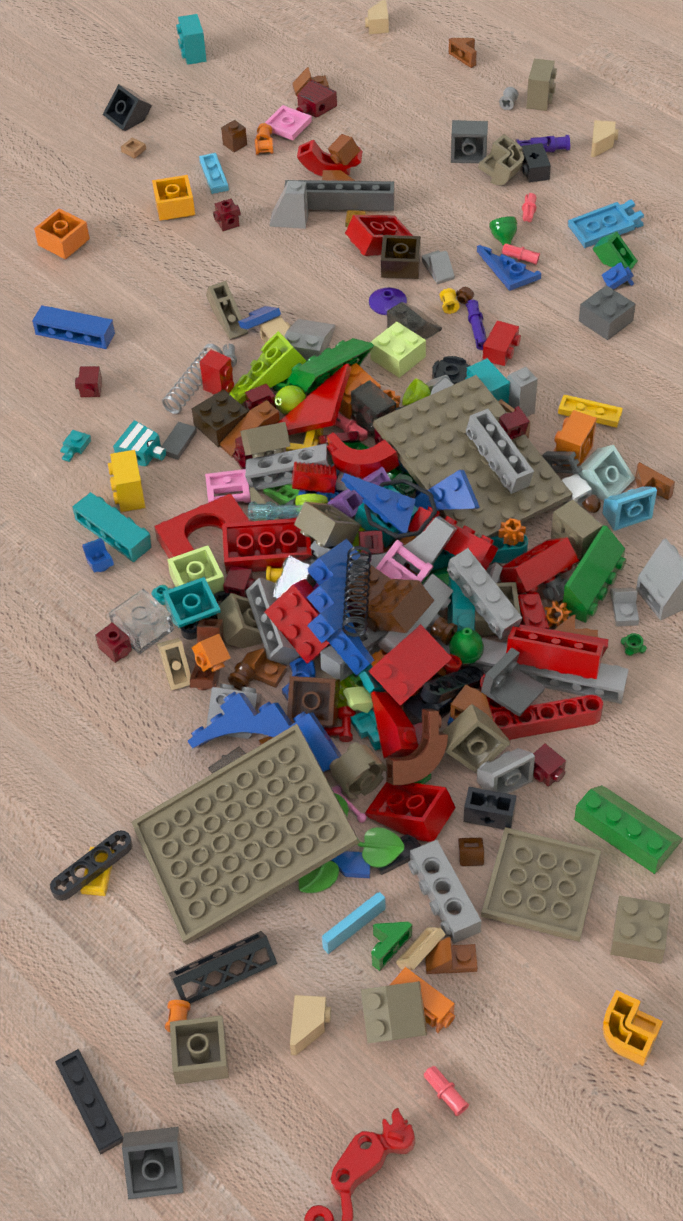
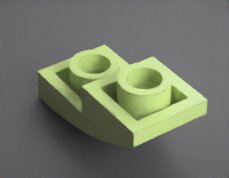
M364 687L345 688L343 691L348 706L353 710L368 713L374 708L371 693Z

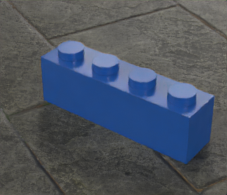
M41 305L32 320L36 335L102 349L108 348L115 335L113 319Z

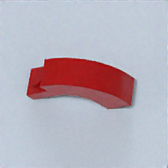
M313 139L298 147L297 158L306 169L319 176L323 175V170H341L345 174L350 175L351 167H356L361 163L363 151L361 150L347 165L337 164L331 159V154L324 152Z
M334 432L326 436L328 441L327 449L332 456L334 466L342 473L365 478L381 467L387 473L399 466L397 452L385 439L371 448L356 450L346 446Z

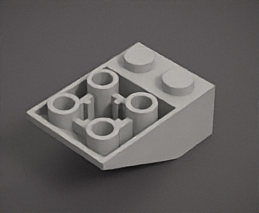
M666 538L662 540L639 574L636 586L637 592L660 620L683 610V558L678 553L677 548L671 545Z

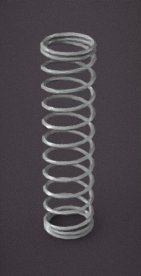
M207 344L198 357L195 358L194 362L191 363L190 367L187 368L186 372L183 373L182 377L178 379V382L174 384V387L162 399V404L167 411L179 414L182 411L181 406H186V401H189L190 396L194 395V391L198 390V386L202 385V379L193 372L192 368H196L201 373V369L197 367L196 363H200V358L205 356L204 353H208L207 348H213L223 354L218 346ZM188 373H192L197 379L201 380V384H197L193 379L189 378ZM184 378L189 379L195 384L197 389H193L189 384L185 383ZM180 383L185 384L193 393L188 394L187 391L181 388ZM176 388L188 395L189 398L185 400L176 392ZM171 394H176L182 399L184 405H181ZM167 399L174 401L179 407V410L174 409L168 403Z

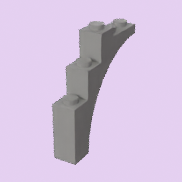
M440 516L435 517L424 532L403 547L425 563L429 562L433 565L457 528ZM315 540L310 548L315 551L313 554L319 558L334 547L328 546V548H323L317 545ZM386 553L372 554L370 564L376 568ZM398 553L393 557L404 567L408 563L411 564ZM360 554L361 556L358 559L367 560L369 557ZM413 564L409 566L411 570L418 574L421 571ZM364 565V566H361V567H365V568L368 569V568H369V565ZM356 568L354 570L364 571L366 569ZM351 570L349 573L352 575L358 572ZM350 577L349 580L352 582L355 578Z

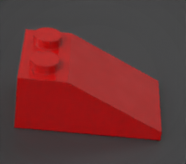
M353 215L345 232L350 241L355 244L364 256L381 255L383 235L413 236L395 215Z
M420 624L374 665L369 672L401 706L446 665L452 657Z
M386 782L366 810L365 815L404 835L408 834L417 840L432 842L435 841L456 807L446 787L419 783L392 785Z

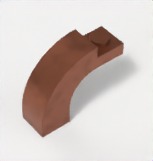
M204 618L199 621L197 626V643L217 634H220L223 640V619ZM195 662V667L190 677V688L208 690L212 689V687H217L220 670L212 672L209 669L203 672L201 667Z
M422 709L421 742L417 749L408 756L386 758V782L392 785L414 783L428 776L438 766L443 758L448 741V734L439 732L442 726L439 711Z

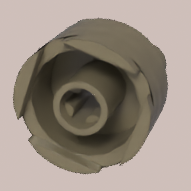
M358 742L352 743L347 748V752L340 758L333 760L329 766L332 770V777L351 799H357L356 795L360 793L365 796L372 792L383 781V770L387 771V767L368 745H360Z

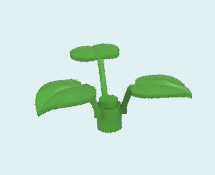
M334 793L344 813L348 816L349 807L342 796ZM379 827L368 830L364 836L365 843L360 842L357 844L360 847H364L362 856L365 862L377 868L392 863L404 851L405 847L402 840L395 833ZM328 861L299 879V890L304 893H318L328 889L338 878V865Z

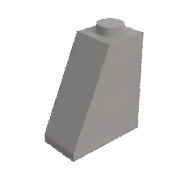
M288 181L272 211L270 227L306 229L308 221L306 182Z
M524 367L509 374L506 379L510 382L509 405L514 409L519 406L526 417L535 413L538 379L527 367Z

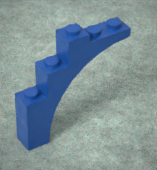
M345 539L319 557L306 569L319 584L307 598L320 613L307 626L321 643L327 640L355 675H357L371 664L374 659L363 645L359 636H349L342 631L347 552L353 547ZM357 550L352 551L350 555L358 553ZM357 554L351 558L357 560L361 555ZM352 622L347 623L348 625L354 627ZM344 626L348 632L357 633L355 629Z
M236 692L229 694L223 699L225 703L220 707L225 714L219 713L210 720L212 724L205 729L203 726L199 727L191 733L193 737L188 740L193 749L230 733L249 732L275 737L297 724L323 773L330 770L329 766L333 760L342 756L313 712L306 714L304 711L293 718L295 723L292 724L279 703L271 704L269 701L258 709L260 713H257L244 693L236 694Z

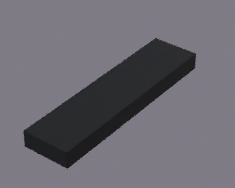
M77 1049L56 1060L55 1063L100 1155L123 1143V1136L80 1050Z

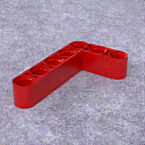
M485 675L480 680V691L482 690ZM486 695L494 723L509 740L594 725L601 720L603 700L599 696L585 695L530 705L521 716H517Z

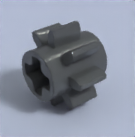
M560 575L555 576L556 578L553 581L545 584L546 587L542 591L546 599H553V601L557 602L563 600L564 588L568 579H561Z

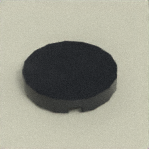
M457 356L443 357V360H437L434 363L432 378L448 375L451 382L457 384L467 377V367L470 364L468 365L466 360Z

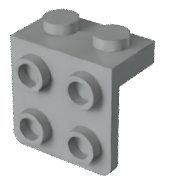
M220 684V688L212 687L206 727L212 724L210 720L219 713L225 714L220 706L225 703L223 699L233 692H236V694L244 693L255 710L256 704L261 703L262 694L256 693V688L242 687V691L233 690L234 685ZM239 732L224 736L249 739L252 733Z

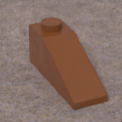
M267 400L251 409L220 443V447L233 458V454H235L234 448H236L235 439L241 437L240 431L276 424L280 421L279 411Z

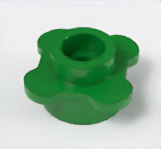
M631 633L621 639L626 655L632 656L636 653L646 652L647 647L643 645L644 640L641 635Z

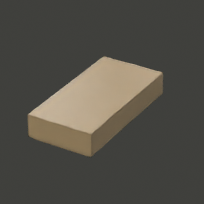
M427 927L400 956L396 964L400 969L406 967L409 970H414L446 934L441 928Z

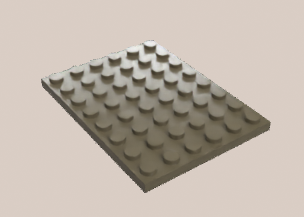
M477 375L374 420V428L383 440L385 439L397 452L400 462L416 483L425 490L430 489L458 470L465 471L480 508L438 511L444 519L448 516L458 522L456 526L463 528L465 525L475 530L474 535L479 538L482 535L488 538L498 535L499 529H501V522L505 523L509 518L520 520L523 523L571 499L573 495L526 435L511 440L534 470L530 485L512 494L502 485L496 472L491 470L488 461L479 453L477 446L473 440L468 438L466 433L470 415L489 409L498 421L499 417L507 413Z
M297 724L131 822L180 936L187 945L360 843Z

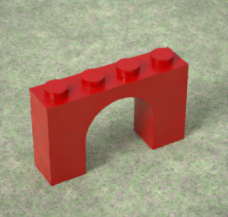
M230 493L167 521H163L155 525L154 528L157 541L170 559L194 550L188 541V537L199 528L211 526L222 530L223 523L250 521Z

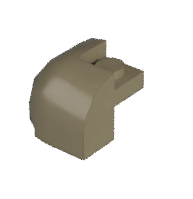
M503 134L493 142L490 154L479 162L478 168L492 177L491 183L502 186L511 180L522 167L524 161L522 147Z

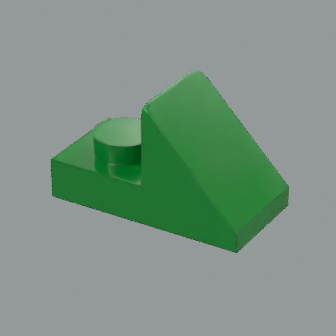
M410 922L377 923L373 925V935L380 941L371 952L373 967L381 971L412 937V924Z

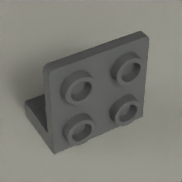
M511 648L486 673L481 692L512 713L521 716L544 692L545 686L517 669L519 663H517L519 652Z

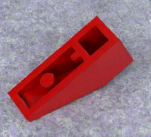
M371 692L383 758H397L410 755L418 747L414 726L400 705L389 693Z

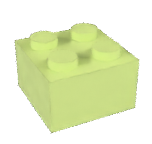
M395 322L370 342L374 345L370 351V359L399 378L426 357V340L398 322Z
M208 545L167 559L170 576L175 587L205 577L213 595L216 592L224 591V576Z

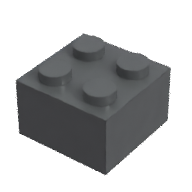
M452 120L451 163L479 164L487 156L488 121Z
M606 285L580 304L579 322L606 340H609L633 322L636 304Z

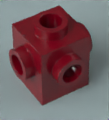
M232 198L214 203V220L219 224L222 231L240 227V208L238 205H235Z

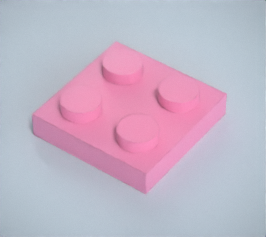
M282 105L265 123L271 125L272 133L293 141L312 122V116Z

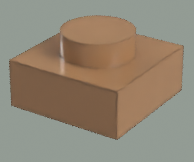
M133 137L121 146V152L134 159L146 150V144Z

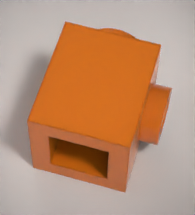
M220 634L202 640L191 647L195 654L196 663L203 672L209 669L212 672L225 667L224 662L231 659Z

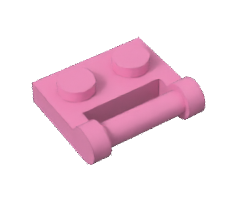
M246 469L205 474L208 503L222 497H214V494L243 491V493L232 494L236 502L251 503L249 484L245 477Z
M396 540L376 568L391 579L419 580L422 583L434 566L429 562L425 563L403 547L402 542ZM398 553L421 571L416 576L393 557Z

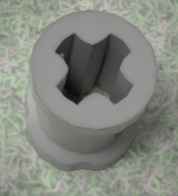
M507 87L499 103L500 107L504 110H511L519 93L514 87Z

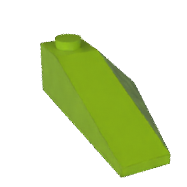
M279 331L261 348L263 353L257 361L253 360L251 362V369L248 374L242 375L229 393L240 404L246 401V391L266 383L271 388L289 378L292 373L291 369L295 365L306 363L303 356Z

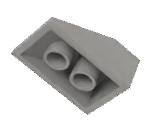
M297 319L287 330L285 338L307 361L314 355H321L328 348L335 325Z

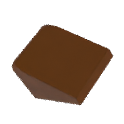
M458 838L460 866H483V838Z

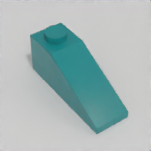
M449 576L448 587L453 592L449 596L451 602L448 604L447 622L456 624L458 626L457 631L464 628L474 630L475 607L463 594L458 584Z

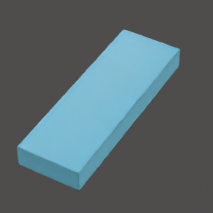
M212 153L199 156V161L211 194L229 191V186L217 154Z
M377 892L322 935L323 949L328 954L383 912L386 909L385 897L380 892Z

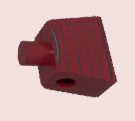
M310 80L297 95L298 107L296 110L315 118L337 107V92Z

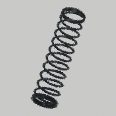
M362 546L352 547L347 552L342 631L353 637L364 635L367 632L368 624L366 620L368 614L366 612L369 609L367 605L369 603L368 590L370 589L369 576L371 574L370 562L372 560V553L369 549ZM359 549H360V550H364V551H366V552L368 553V554H365V553H360V552H359V553H354V554L350 555V553H351L352 551H354V550H359ZM363 554L369 558L367 560H354L351 557ZM353 563L358 566L351 568L350 564ZM369 565V568L367 569L361 566ZM356 568H363V569H366V570H364V571H358V570H354V569H356ZM353 570L358 573L351 575L349 572ZM368 571V576L365 574H361L363 572ZM355 575H363V576H365V577H364V578H358V577H354V576H355ZM350 577H353V578H355V579H366V578H367V579H368V582L366 583V582L360 581V580H356V581H352V582H351V581L349 580V578H350ZM355 582H362V583H365V584H363V585H357V584H354V583H355ZM350 584L355 585V586H366V585H367L368 588H367V590L364 589V588H359V587L350 589L348 586H349ZM355 589H361V590H364V591H362V592H357V591H353V590H355ZM349 591H352V592H354V593H365V592H367V596L365 597V596H363V595H357V594L350 596V595L348 594V592H349ZM359 596V597H363V598H362V599H356V598H353V597ZM349 598L354 599V600H365V599H366L367 602H366V604H365V603H362V602H351V603H349L347 600H348ZM349 605L357 608L366 606V611L361 609L348 610L347 607ZM351 611H361L362 613H355ZM349 612L352 613V614H355V615L365 614L366 617H365V618H362V617H360V616L348 617L346 614L349 613ZM357 622L362 624L363 627H352L347 623ZM346 625L353 629L365 627V629L360 633H351L344 626Z

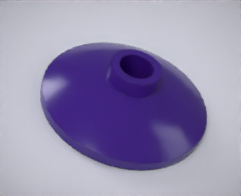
M392 287L380 288L369 297L370 308L381 315L397 314L407 305L406 295L401 290Z

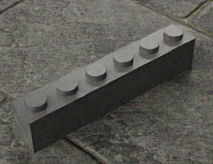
M285 180V186L288 181L306 182L308 209L394 211V181Z

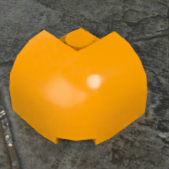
M616 990L605 1013L602 1026L604 1038L609 1048L618 1055L644 1066L663 1021L640 1011L641 1001Z

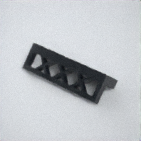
M259 931L168 974L176 987L180 1000L191 1004L277 964L267 936L262 931ZM265 948L269 960L260 964L253 962L255 952ZM237 960L246 962L241 973L236 975L229 972L232 962ZM218 971L223 973L219 983L211 985L205 982L210 972ZM191 981L199 984L196 993L186 998L181 986Z

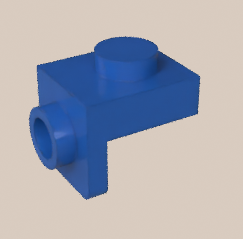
M621 262L601 275L606 285L613 290L626 281L631 286L634 285L632 280L634 274L629 267L625 268Z
M102 538L82 545L87 563L94 573L106 571L114 565L113 559L106 550Z

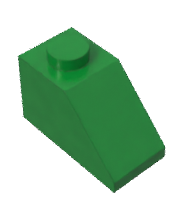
M617 231L602 237L592 248L601 262L610 267H614L621 262L625 268L629 267L631 270L638 262Z

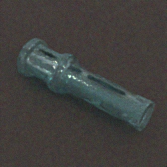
M251 501L248 506V516L251 521L257 518L267 520L297 518L303 505H276L273 502L257 504V502Z

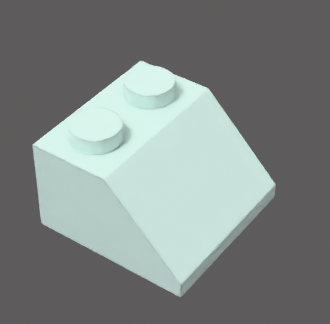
M614 445L596 449L580 465L583 470L578 473L592 488L591 494L597 495L603 501L610 496L621 494L635 479Z

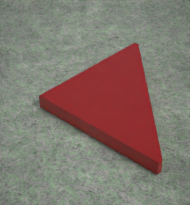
M345 364L277 422H286L288 435L335 425L351 372L350 365Z

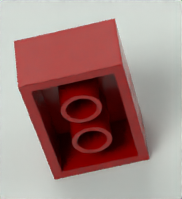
M568 537L548 539L501 566L503 568L499 577L502 583L516 582L517 594L526 592V594L538 590L539 584L553 581L556 578L555 575L559 572L565 573L573 568L572 565L579 560Z
M303 579L293 584L264 612L308 664L321 655V651L331 644L327 640L321 643L307 626L320 613L307 598L314 589L306 579Z

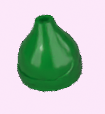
M501 217L489 223L492 235L503 246L504 244L511 245L512 239L517 232L516 217Z
M464 628L457 631L451 638L449 651L450 654L459 657L462 663L470 664L481 658L484 644L481 636L476 631Z

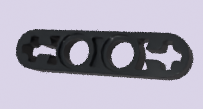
M466 667L426 682L420 695L426 702L438 704L456 697L465 685L471 688H479L481 677L485 674L479 668Z
M123 830L114 832L57 875L50 883V889L54 898L60 901L71 898L128 854L133 847L129 833ZM119 840H120L121 842H124V841H125V845H123V846H122L121 844H118V845H117V841H119ZM100 853L108 855L107 860L104 862H97L95 858ZM78 869H88L89 872L86 876L81 878L75 876ZM69 877H72L74 884L72 883V881H69ZM58 886H66L67 889L64 891L61 889L58 890Z

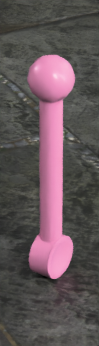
M334 786L332 788L333 792L345 799L348 807L357 816V820L361 823L365 822L367 819L366 815L360 813L342 794L341 787Z

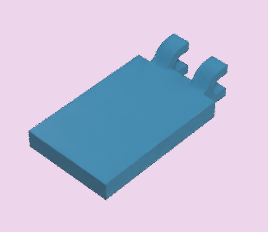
M631 199L621 205L615 202L568 220V227L582 246L587 248L597 244L602 237L616 231L619 235L635 230V227L644 226V223L641 221L644 218V214L641 210L634 212L632 208L635 207V203Z

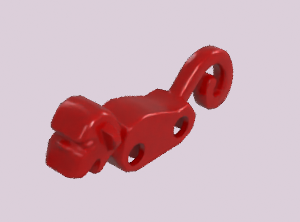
M399 1108L394 1109L391 1114V1125L383 1118L382 1134L362 1131L355 1135L334 1166L330 1180L335 1192L341 1196V1221H353L352 1194L358 1185L372 1177L382 1168L389 1153L401 1155L408 1154L413 1150L416 1143L413 1127L411 1124H408L407 1119L403 1118ZM369 1142L372 1144L368 1149L361 1148L363 1143ZM343 1175L350 1176L349 1180L344 1183L339 1182L340 1177ZM322 1205L312 1206L304 1218V1221H316L318 1217H323L325 1221H334L332 1212Z

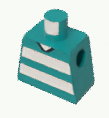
M135 420L113 445L114 453L135 450L138 465L144 467L148 466L153 458L163 460L166 456V449L161 447L158 433Z

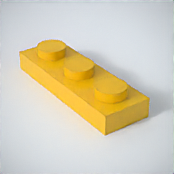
M564 394L558 408V414L570 417L573 410L596 417V423L617 428L623 408Z

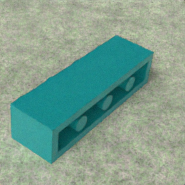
M90 492L72 506L77 522L99 538H102L103 541L133 563L152 548L150 533L145 528H140L130 517L126 518L116 507L108 505L102 497H97Z

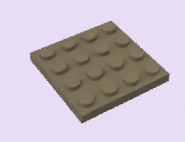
M505 827L481 917L580 942L601 850Z

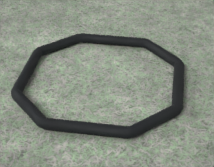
M406 479L382 482L379 486L384 487L405 483L429 496L433 512L418 531L396 534L373 522L369 507L364 504L368 523L397 539L420 535L437 514L433 494Z

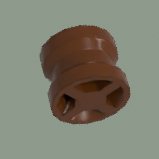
M439 617L434 622L430 635L434 639H441L443 644L448 645L453 635L457 632L458 626L454 623H448L443 617Z
M239 662L234 667V672L230 673L227 679L231 685H234V688L242 691V687H249V681L255 678L256 672L248 664Z

